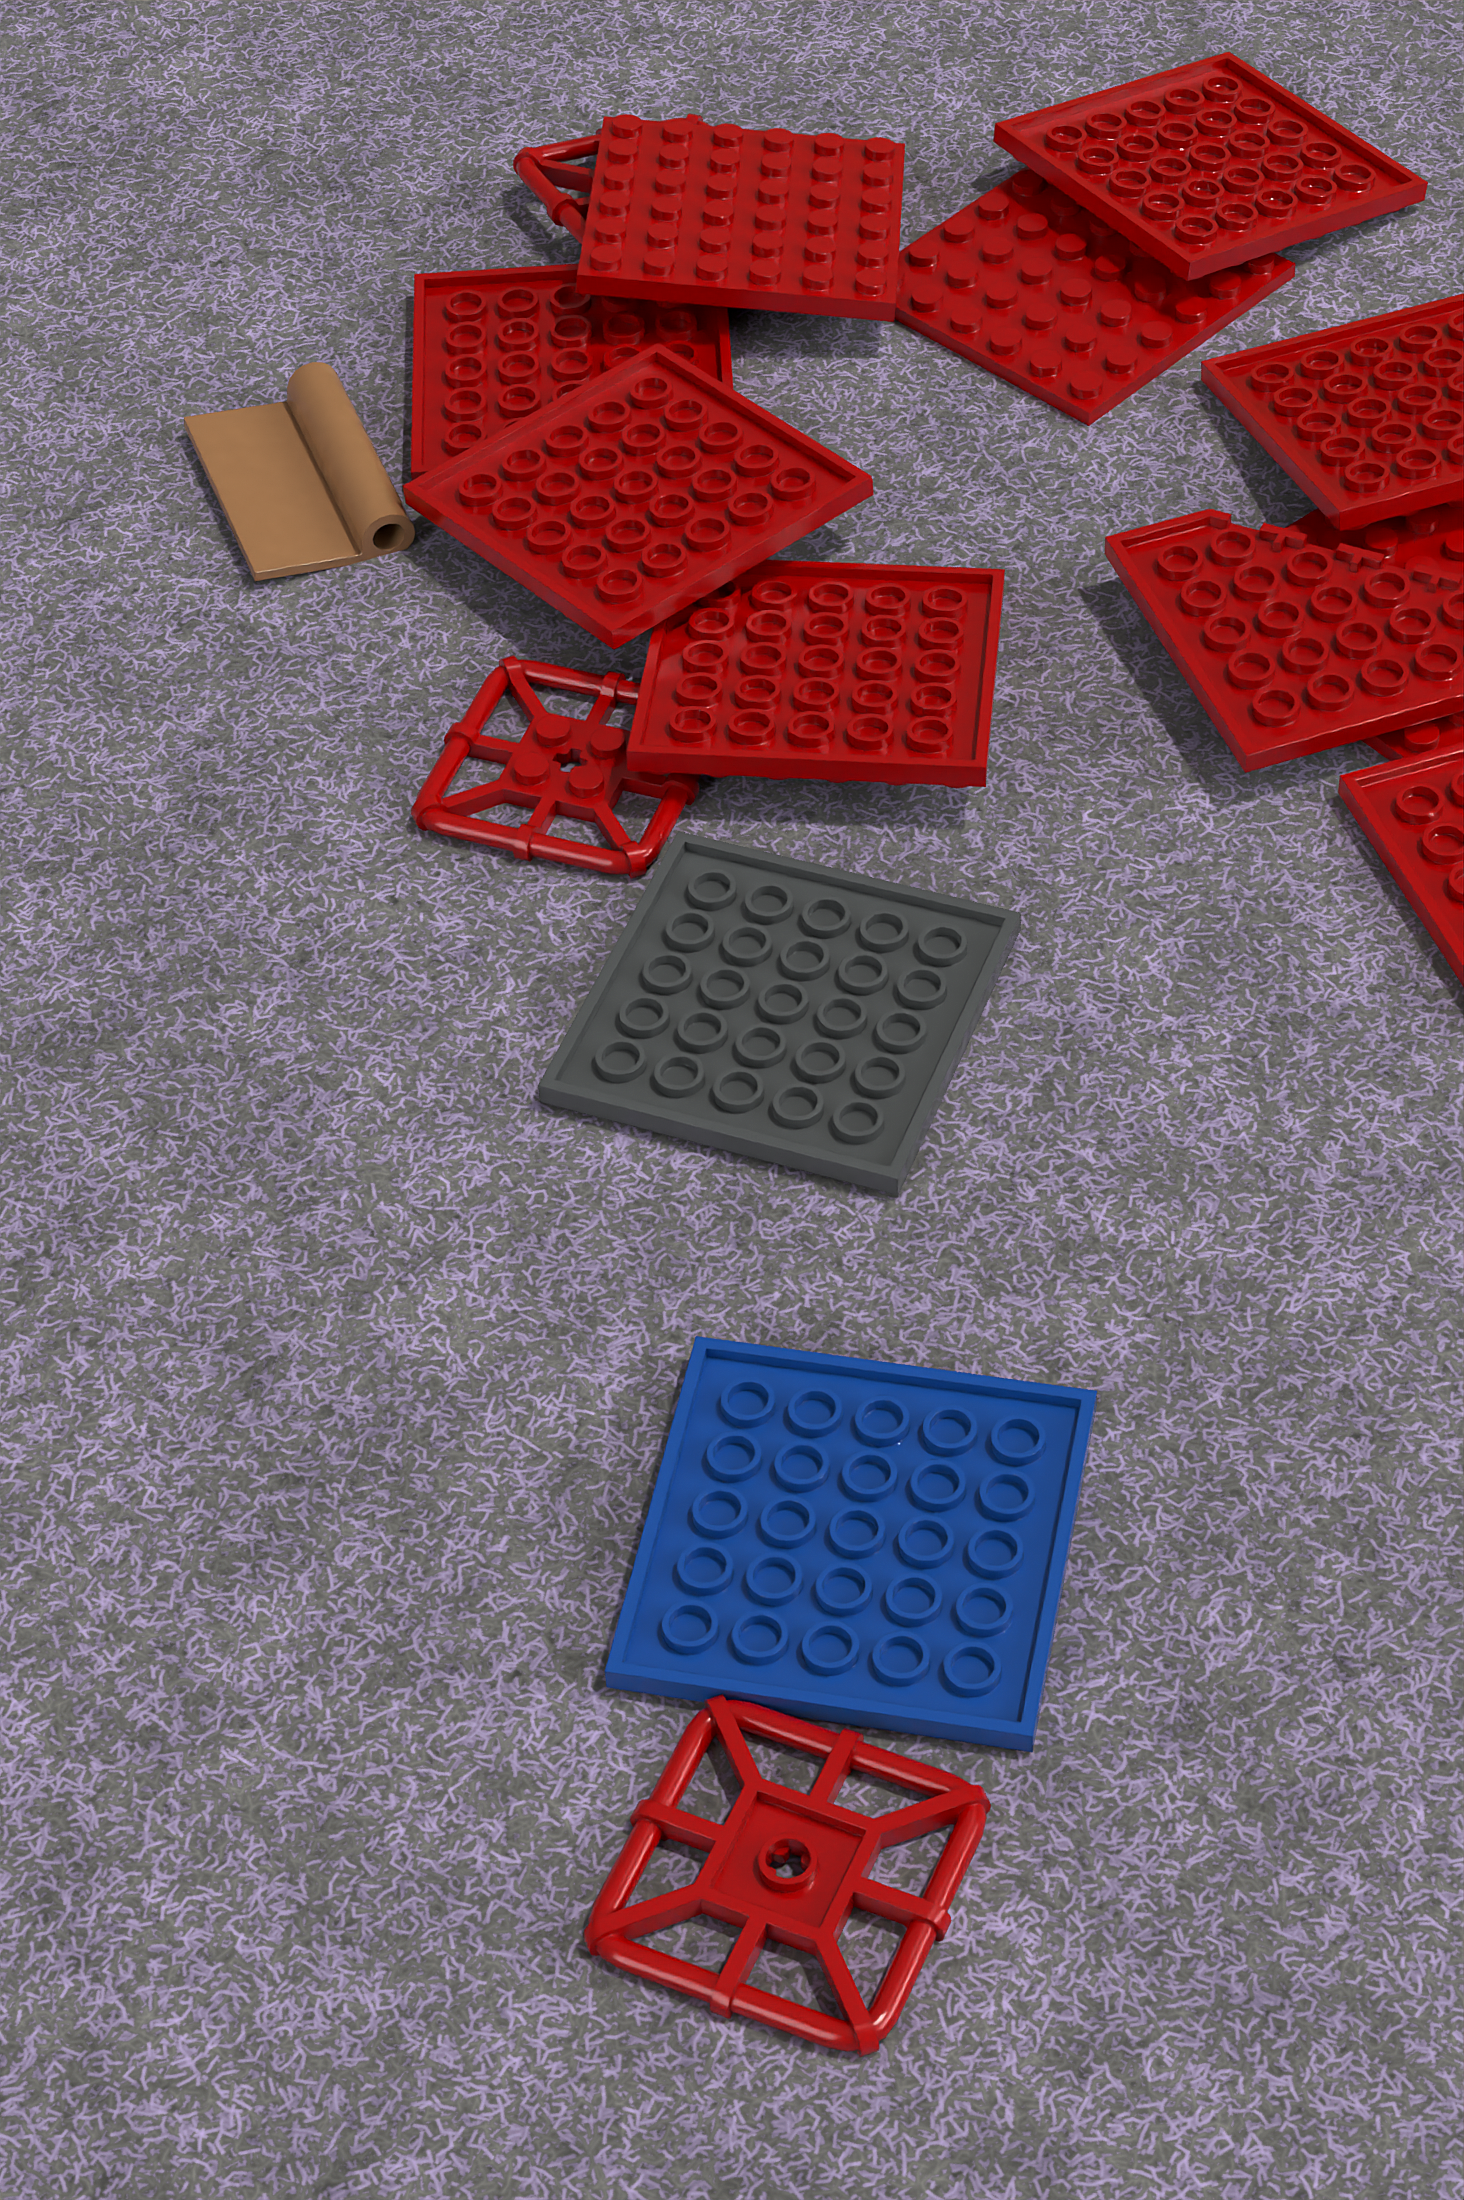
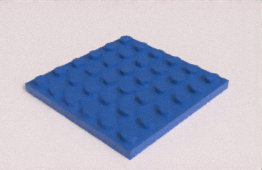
M696 1336L606 1664V1687L704 1702V1700L723 1694L726 1700L734 1699L752 1702L790 1716L1033 1753L1096 1413L1097 1391Z

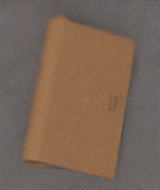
M312 362L294 371L288 382L287 401L184 417V427L255 581L343 567L408 549L413 542L415 536L414 525L337 372L332 366L323 362Z

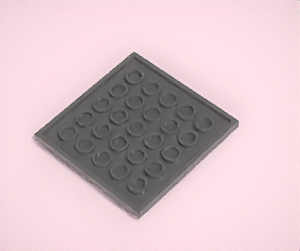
M678 831L539 1082L540 1102L898 1196L1020 933L1021 913Z

